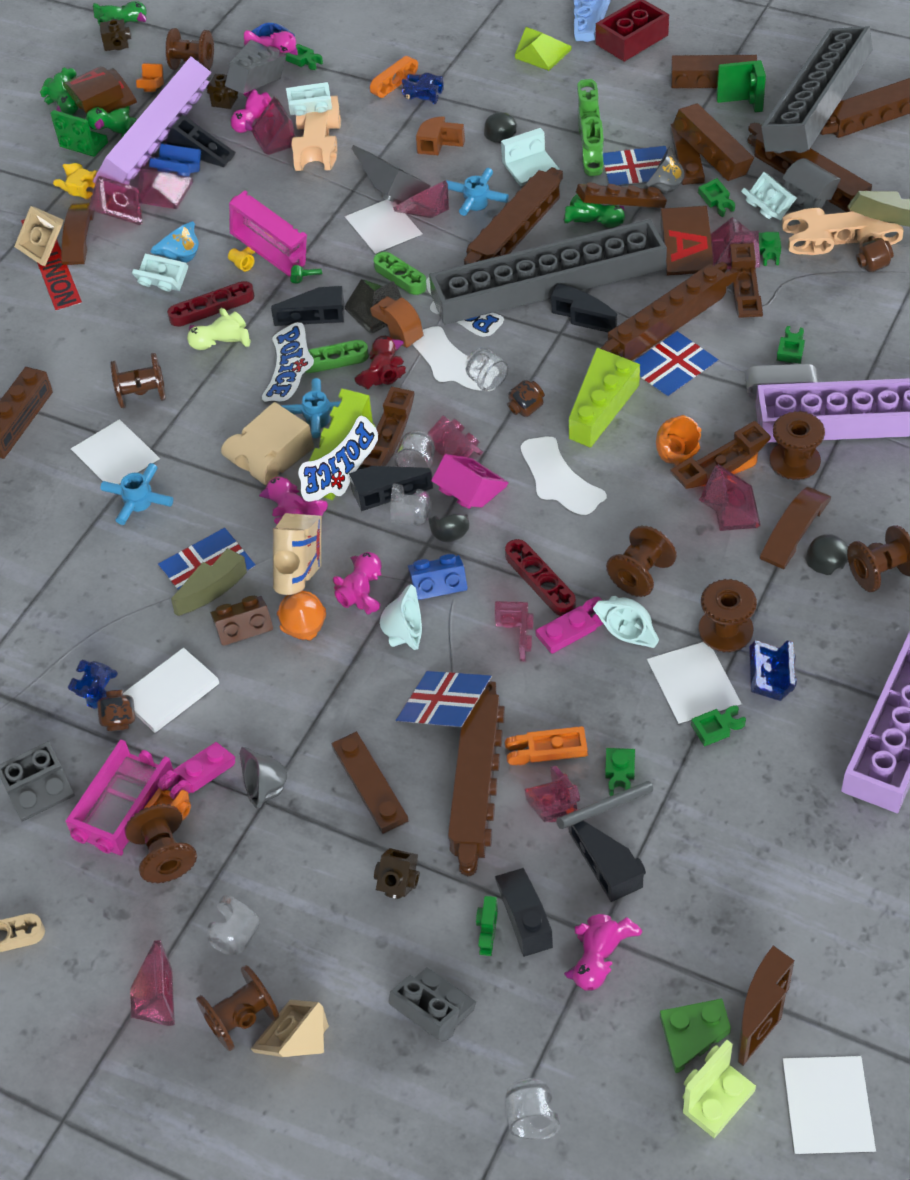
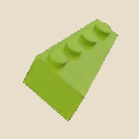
M600 348L596 349L569 416L570 440L590 448L593 446L640 385V364Z
M341 389L339 393V398H341L339 407H333L330 413L332 417L329 429H323L320 435V449H314L309 461L318 460L332 452L347 437L359 416L366 417L373 424L369 395ZM328 493L323 498L333 500L336 495Z

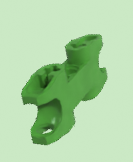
M592 79L580 80L577 84L578 126L581 136L582 162L584 172L588 176H597L603 172L604 164L603 127L599 112L597 83ZM583 87L593 88L590 92L582 91L581 89ZM592 162H595V164L598 163L600 166L597 168H589L587 165Z

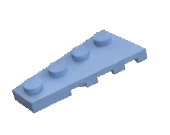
M574 0L575 41L589 42L596 40V23L604 19L611 0Z

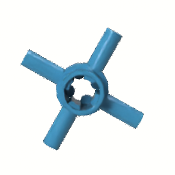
M486 168L481 176L467 178L464 184L449 180L445 181L444 189L463 193L466 199L459 209L461 215L466 216L469 210L480 211L485 209L488 205V199L503 203L508 202V194L489 190L487 182L493 174L491 168Z
M314 378L311 382V391L303 396L302 404L280 406L292 414H302L306 419V423L311 427L312 438H319L321 428L327 426L330 421V412L334 406L339 407L341 401L329 402L326 395L321 392V380Z
M149 463L143 474L130 473L124 476L121 480V485L106 481L101 483V491L122 495L125 504L116 518L118 524L124 525L132 511H144L151 505V502L169 507L172 506L173 497L153 493L149 483L158 469L155 464Z

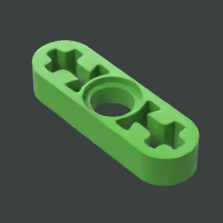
M380 252L374 256V268L377 273L410 294L419 295L426 291V276L389 252ZM399 271L406 272V273L403 274V275H396V274H395L396 272H399Z
M354 340L309 349L308 352L313 357L314 363L305 372L315 373L363 363L369 357L368 345L362 340ZM333 354L340 355V357L336 359L328 358L330 355Z

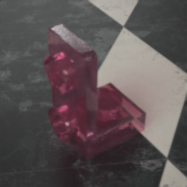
M495 601L496 626L506 628L521 627L519 643L520 661L526 662V652L532 651V635H528V630H533L534 614L529 613L528 602Z

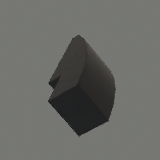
M557 283L551 295L552 313L571 317L572 325L607 333L617 327V313L608 305L586 292Z

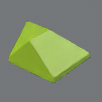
M525 27L515 53V59L549 71L572 50V46L542 32Z

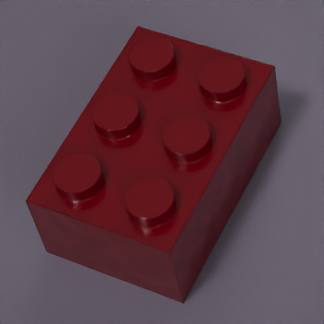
M635 0L596 23V45L624 62L669 34V14L646 0Z

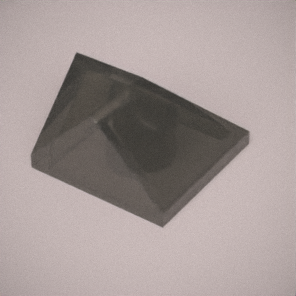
M361 279L347 301L345 310L367 332L373 334L388 326V324L373 317L370 308L387 296L396 301L402 296L394 281L381 286Z

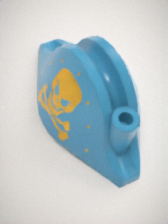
M192 221L180 226L153 246L150 252L154 255L164 256L168 259L185 263L191 261L199 246L198 239L194 233L195 223Z

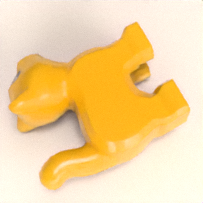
M79 163L63 164L66 181L64 182L61 179L53 181L54 186L60 187L72 196L89 199L93 195V192L86 191L88 187L95 190L100 187L93 182L98 171L94 170L91 172L83 169V166Z

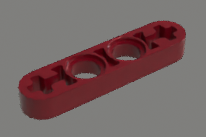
M241 281L177 303L167 311L171 325L180 327L220 313V308L227 311L247 304L255 297L253 285L250 282ZM227 298L226 301L217 302L218 299ZM198 306H206L200 310L195 309Z
M514 539L506 544L505 555L507 562L555 614L562 616L576 608L574 593L525 541ZM520 552H522V559H523L522 561H521V556L518 554V553H520ZM531 565L539 567V570L533 573L525 569ZM545 582H551L555 584V587L543 589L541 585Z

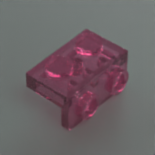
M444 415L423 437L442 457L445 454L469 457L473 451L479 455L483 453L477 446L480 442L471 433L468 432L466 435L463 432L465 427L455 418L450 421Z
M557 766L550 767L552 782L525 789L526 800L543 822H556L557 818L576 811V802L580 801L577 786L573 785L569 781L567 774H563Z

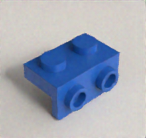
M160 144L159 157L150 158L149 167L157 168L159 173L175 171L178 176L189 177L190 173L200 171L201 150Z
M446 554L438 560L429 561L421 559L415 561L412 565H408L409 576L413 586L416 588L418 600L466 591L468 589L464 564L459 555Z

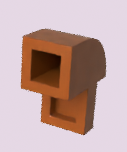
M434 117L424 121L416 134L417 153L438 156L442 145L463 147L465 143L464 124L445 122V117Z
M387 296L370 308L373 317L388 324L390 337L404 342L402 346L407 348L424 336L417 312L404 298L401 297L396 301Z

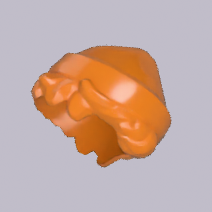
M680 415L668 419L660 426L656 436V448L662 460L677 466L698 453L702 429L693 419Z
M302 590L299 593L287 595L281 601L277 611L280 621L279 627L284 633L292 637L311 641L317 636L324 623L326 608L322 605L320 599L311 592Z

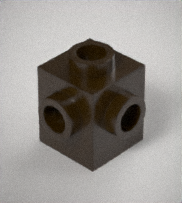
M124 19L100 22V32L105 51L129 48L128 40L132 39L130 28L125 26Z
M214 74L207 86V93L210 96L212 107L231 109L238 98V91L225 86L227 79L225 74Z
M392 848L384 852L374 870V879L377 880L376 890L385 892L384 895L387 897L399 899L405 897L412 889H415L420 872L416 870L418 854Z

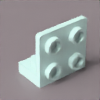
M541 128L501 141L502 163L520 186H524L529 178L533 177L538 170L546 172L551 167L560 170L545 151V136Z

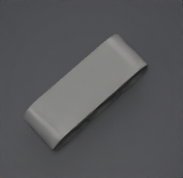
M811 364L753 366L745 372L747 395L752 399H756L757 385L818 382L817 370Z

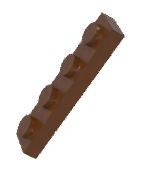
M589 182L587 184H578L576 193L583 203L665 208L667 202L661 191L655 187L645 189L633 185L619 187L615 184L604 186Z

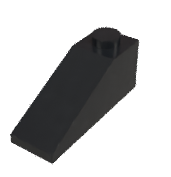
M184 115L171 127L165 142L169 145L200 149L201 161L220 167H225L236 153Z
M342 286L318 287L272 305L271 311L274 326H287L297 322L303 325L344 322L345 302Z
M371 466L349 473L351 490L361 512L433 489L430 468Z
M584 820L569 826L571 837L610 902L643 888V878L646 874L645 867L638 857L634 858L629 848Z
M524 868L495 876L523 957L553 948L551 926L543 905Z

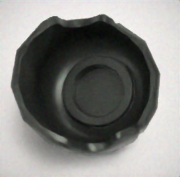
M505 112L491 114L485 122V137L492 142L499 143L502 140L513 137L517 129L515 118Z
M452 514L441 519L433 516V518L428 519L433 536L443 542H453L461 539L467 533L470 526L467 514L465 516L463 514Z
M833 534L821 535L811 542L805 559L808 566L814 571L831 575L837 568L843 569L847 563L848 546L838 536Z

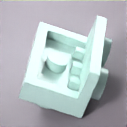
M328 82L286 88L290 115L302 116L310 112L323 113L332 109Z
M765 172L762 173L751 190L743 188L741 191L747 196L745 200L754 207L758 205L761 208L759 212L768 219L774 217L781 220L797 199L796 196Z
M145 253L140 269H133L132 274L138 280L137 282L143 286L150 287L155 285L168 292L171 289L180 291L189 266L185 262Z

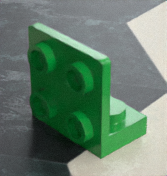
M762 61L720 64L718 66L717 102L748 100L749 104L753 105L754 112H763L766 74Z
M56 110L50 113L60 147L95 157L108 143L107 135L90 131L86 119Z

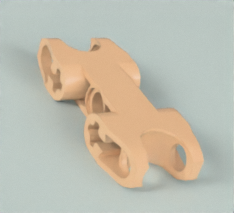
M331 96L332 109L326 112H310L302 116L296 115L297 129L304 130L303 137L292 138L291 146L295 171H302L305 164L312 161L323 163L324 170L332 169L337 159L336 136H329L330 129H340L341 126L338 96Z
M808 208L789 213L782 218L783 231L794 234L789 237L788 249L795 254H825L830 252L834 245L859 243L861 245L875 238H882L893 245L902 240L904 232L903 227L898 224L876 220L851 210L845 213L825 214L823 209ZM791 220L800 221V224L787 225ZM897 232L893 237L885 236V233ZM798 241H805L802 246H794Z

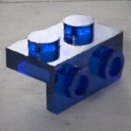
M755 640L749 646L751 692L781 701L795 689L797 684L794 668L796 656L793 650V642L787 640L778 648Z

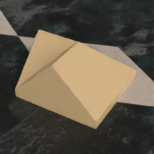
M30 206L14 247L40 265L46 266L64 220Z
M289 1000L280 1011L279 1018L276 1021H272L251 1047V1050L254 1053L279 1057L324 1053V1032L329 1025L323 1006L319 1002Z

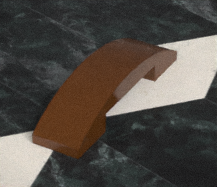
M95 202L73 203L69 207L62 235V265L85 264L87 255L86 238L89 222L94 218Z
M754 243L730 244L731 269H735L738 272L737 279L732 282L738 318L763 317L755 268Z
M391 386L383 403L384 412L376 428L378 440L360 466L368 468L371 466H386L405 430L414 400V391Z
M753 421L734 432V439L697 461L691 457L670 469V472L685 489L706 485L724 477L747 462L768 443L771 436L756 421Z
M810 487L804 488L794 498L778 521L760 555V559L785 569L796 552L797 544L815 517H820L830 502L831 496Z

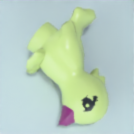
M220 308L221 317L211 325L189 326L187 341L192 348L197 350H206L212 345H216V340L222 342H242L245 347H249L251 343L248 330L244 329L246 323L235 311L228 315L225 309Z

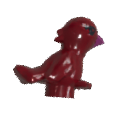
M386 335L376 338L369 353L372 360L370 368L362 371L355 377L356 384L363 386L365 389H370L373 384L375 386L382 384L390 385L398 378H401L406 373V367L399 366L404 361L401 356L394 355L404 342L394 340Z

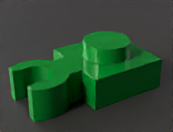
M300 44L296 45L298 55L285 54L287 62L299 67H303L306 64L309 69L316 70V63L323 64L320 54H314V50Z
M718 178L699 186L698 194L710 208L716 205L717 213L721 217L725 216V208H729L731 212H734L735 203L729 199V191Z
M779 232L756 233L757 254L762 255V264L767 266V260L772 259L776 265H779L782 248Z
M790 326L786 327L785 337L780 338L776 361L801 364L805 345L803 328L800 327L798 333H791Z
M737 705L730 706L722 715L718 709H714L691 719V726L704 747L730 737V729L739 730L745 726V717L733 718V716L738 715L739 707Z
M606 748L605 778L610 779L608 792L612 796L616 787L620 786L625 790L631 788L629 779L634 780L635 749Z
M485 896L483 907H478L476 926H481L478 944L480 948L479 955L492 956L498 916L497 897Z

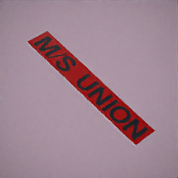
M57 239L46 266H42L37 262L55 310L82 303L68 266L62 265V251Z

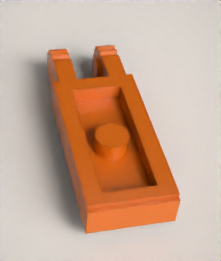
M582 726L527 732L525 735H516L505 740L506 749L518 750L507 754V762L510 765L517 766L525 765L529 761L533 763L588 756L585 731Z

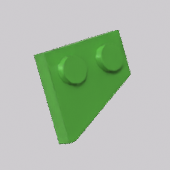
M722 998L660 1010V1019L675 1073L681 1072L685 1069V1065L697 1055L699 1057L703 1055L713 1043L721 1041L731 1031Z

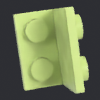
M728 1040L721 1047L715 1045L705 1058L706 1064L699 1071L694 1069L684 1082L686 1087L682 1097L684 1099L683 1114L713 1138L720 1133L756 1089V1085L730 1066L733 1044Z

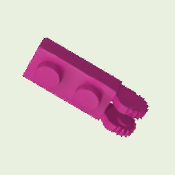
M593 597L587 600L583 606H579L536 629L537 638L553 654L590 634L603 624L596 613L592 618L590 616L595 612L593 608L596 603L603 600L600 597Z
M214 742L174 770L166 772V774L161 776L157 785L163 791L173 787L170 791V797L174 800L182 789L187 791L188 794L194 793L234 766L235 756L220 744Z

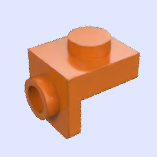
M144 63L142 64V77L136 80L137 88H144V92H155L157 88L164 85L163 65Z
M158 788L145 806V808H149L157 804H170L179 809L182 814V820L188 816L191 809L188 792L183 789L174 800L170 797L169 790L163 791Z

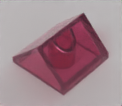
M273 97L252 127L253 130H251L262 150L267 155L291 148L292 138L295 137L292 120L278 98Z

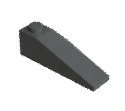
M355 145L351 148L375 188L383 192V198L394 202L395 199L405 202L429 190L431 185L419 178L404 172V170Z

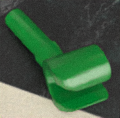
M294 265L291 268L290 281L295 284L300 283L303 276L322 274V269L307 270L299 265Z

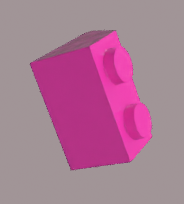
M449 454L444 455L431 480L439 486L438 490L448 496L453 495L458 499V504L468 509H471V507H483L505 489L509 483L472 458Z

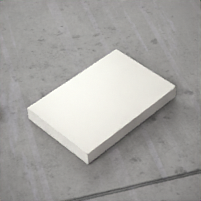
M182 648L126 690L123 695L133 697L135 715L156 733L220 683L210 670L185 648Z

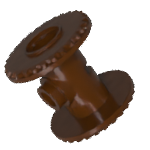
M177 28L170 29L167 34L165 47L169 68L177 70L181 59L186 63L192 57L196 61L199 60V63L210 71L214 59V41L211 32L203 30L199 41L192 40L190 42L189 40H181L180 32Z
M151 353L152 367L119 373L116 361L111 362L113 386L121 408H126L124 397L126 394L144 395L148 390L158 388L161 401L166 399L163 375L156 353Z
M794 411L780 416L773 425V436L778 445L770 453V465L774 472L783 478L792 480L809 478L818 471L821 464V457L816 447L824 439V425L820 419L807 412Z
M641 525L631 531L629 535L631 545L624 554L611 556L606 565V570L613 583L618 588H621L622 591L636 597H645L654 588V582L649 573L650 568L653 566L668 568L674 564L677 557L675 547L666 535L656 528Z
M893 525L888 527L885 533L886 544L884 545L882 543H872L867 547L860 541H854L849 544L847 560L855 580L865 591H877L881 585L880 574L888 569L897 567L902 574L910 576V536L901 526Z
M724 579L714 581L703 591L701 607L705 614L699 622V635L703 642L711 647V649L732 652L741 650L751 641L754 627L750 618L756 610L757 599L755 593L748 585L738 580Z
M157 804L149 808L146 807L144 810H140L139 813L134 814L125 826V835L130 842L146 845L149 854L139 865L140 876L147 882L158 884L175 880L191 870L197 859L196 850L192 845L176 843L172 834L182 823V814L178 808L170 804Z
M247 965L241 967L242 975L247 984L235 991L231 997H226L213 1007L202 995L196 998L199 1009L207 1024L228 1051L235 1049L228 1032L235 1027H241L242 1029L251 1027L256 1021V1013L264 1009L273 1021L279 1018L277 1007L267 989L254 971Z

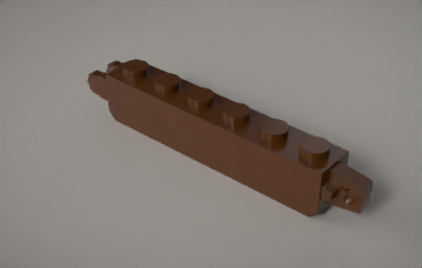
M910 78L840 101L820 134H834L837 138L910 114Z
M758 122L750 123L748 131L752 134L749 135L747 142L755 147L754 156L783 174L786 173L794 162L804 158L839 177L841 180L831 200L827 201L845 212H850L848 205L858 191H872V184L811 148L802 153L795 151H785L782 153H774V151L765 152L762 124L760 125Z
M551 167L546 172L538 170L533 177H530L524 187L517 191L512 200L505 204L500 213L493 217L488 226L481 230L476 239L469 243L464 265L510 254L560 199L559 184L563 179V171Z
M719 262L715 266L712 264L707 265L608 332V340L600 349L631 361L720 301L726 294V287L737 279L738 272L735 269H730V271L726 272L727 264L724 262Z
M493 681L488 682L462 725L448 839L450 840V851L454 856H458L460 872L467 877L476 873L478 859L485 858L486 847H491L492 829H488L489 821H494L495 803H491V796L497 795L498 781L497 778H493L494 771H499L500 754H496V747H502L503 732L498 730L499 723H504L505 706H500L499 695L496 692V682Z

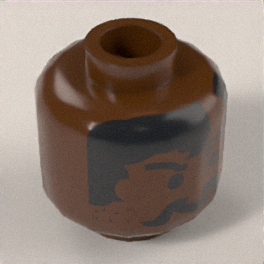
M875 238L860 245L856 260L861 268L864 267L868 272H874L887 267L894 253L889 241Z
M523 380L508 392L509 402L507 405L513 414L517 415L519 413L524 417H528L543 405L545 394L535 381Z
M123 690L106 691V697H102L97 701L99 723L101 726L107 727V731L129 729V724L135 721L133 697L123 695Z

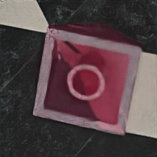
M140 168L136 201L141 204L177 209L192 185L193 178Z
M98 176L89 209L141 225L142 215L138 188Z
M445 180L408 198L393 207V209L399 213L433 218L449 210L448 183Z
M732 217L711 234L713 266L719 264V262H724L727 264V269H731L730 244L754 243L755 268L760 267L759 231H750Z
M719 464L715 466L699 501L716 511L720 531L751 529L761 526L752 486Z
M156 940L153 942L130 988L131 1018L173 1026L175 1025L172 967L161 940Z

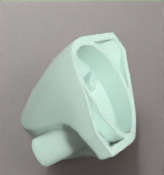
M410 584L397 599L384 609L380 618V627L389 636V643L392 647L407 643L413 650H417L422 634V623L416 588Z
M611 596L609 601H598L593 609L603 624L618 639L652 648L659 642V638L652 626L650 614L638 602L625 597Z

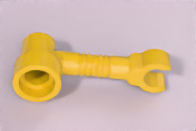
M249 247L242 251L233 248L228 253V259L235 263L237 268L247 272L254 265L252 254L255 251Z

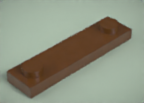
M672 123L670 130L676 158L684 169L682 185L705 183L700 153L679 135L672 127Z
M356 731L331 743L333 751L381 833L384 834L409 822L406 812L358 732Z

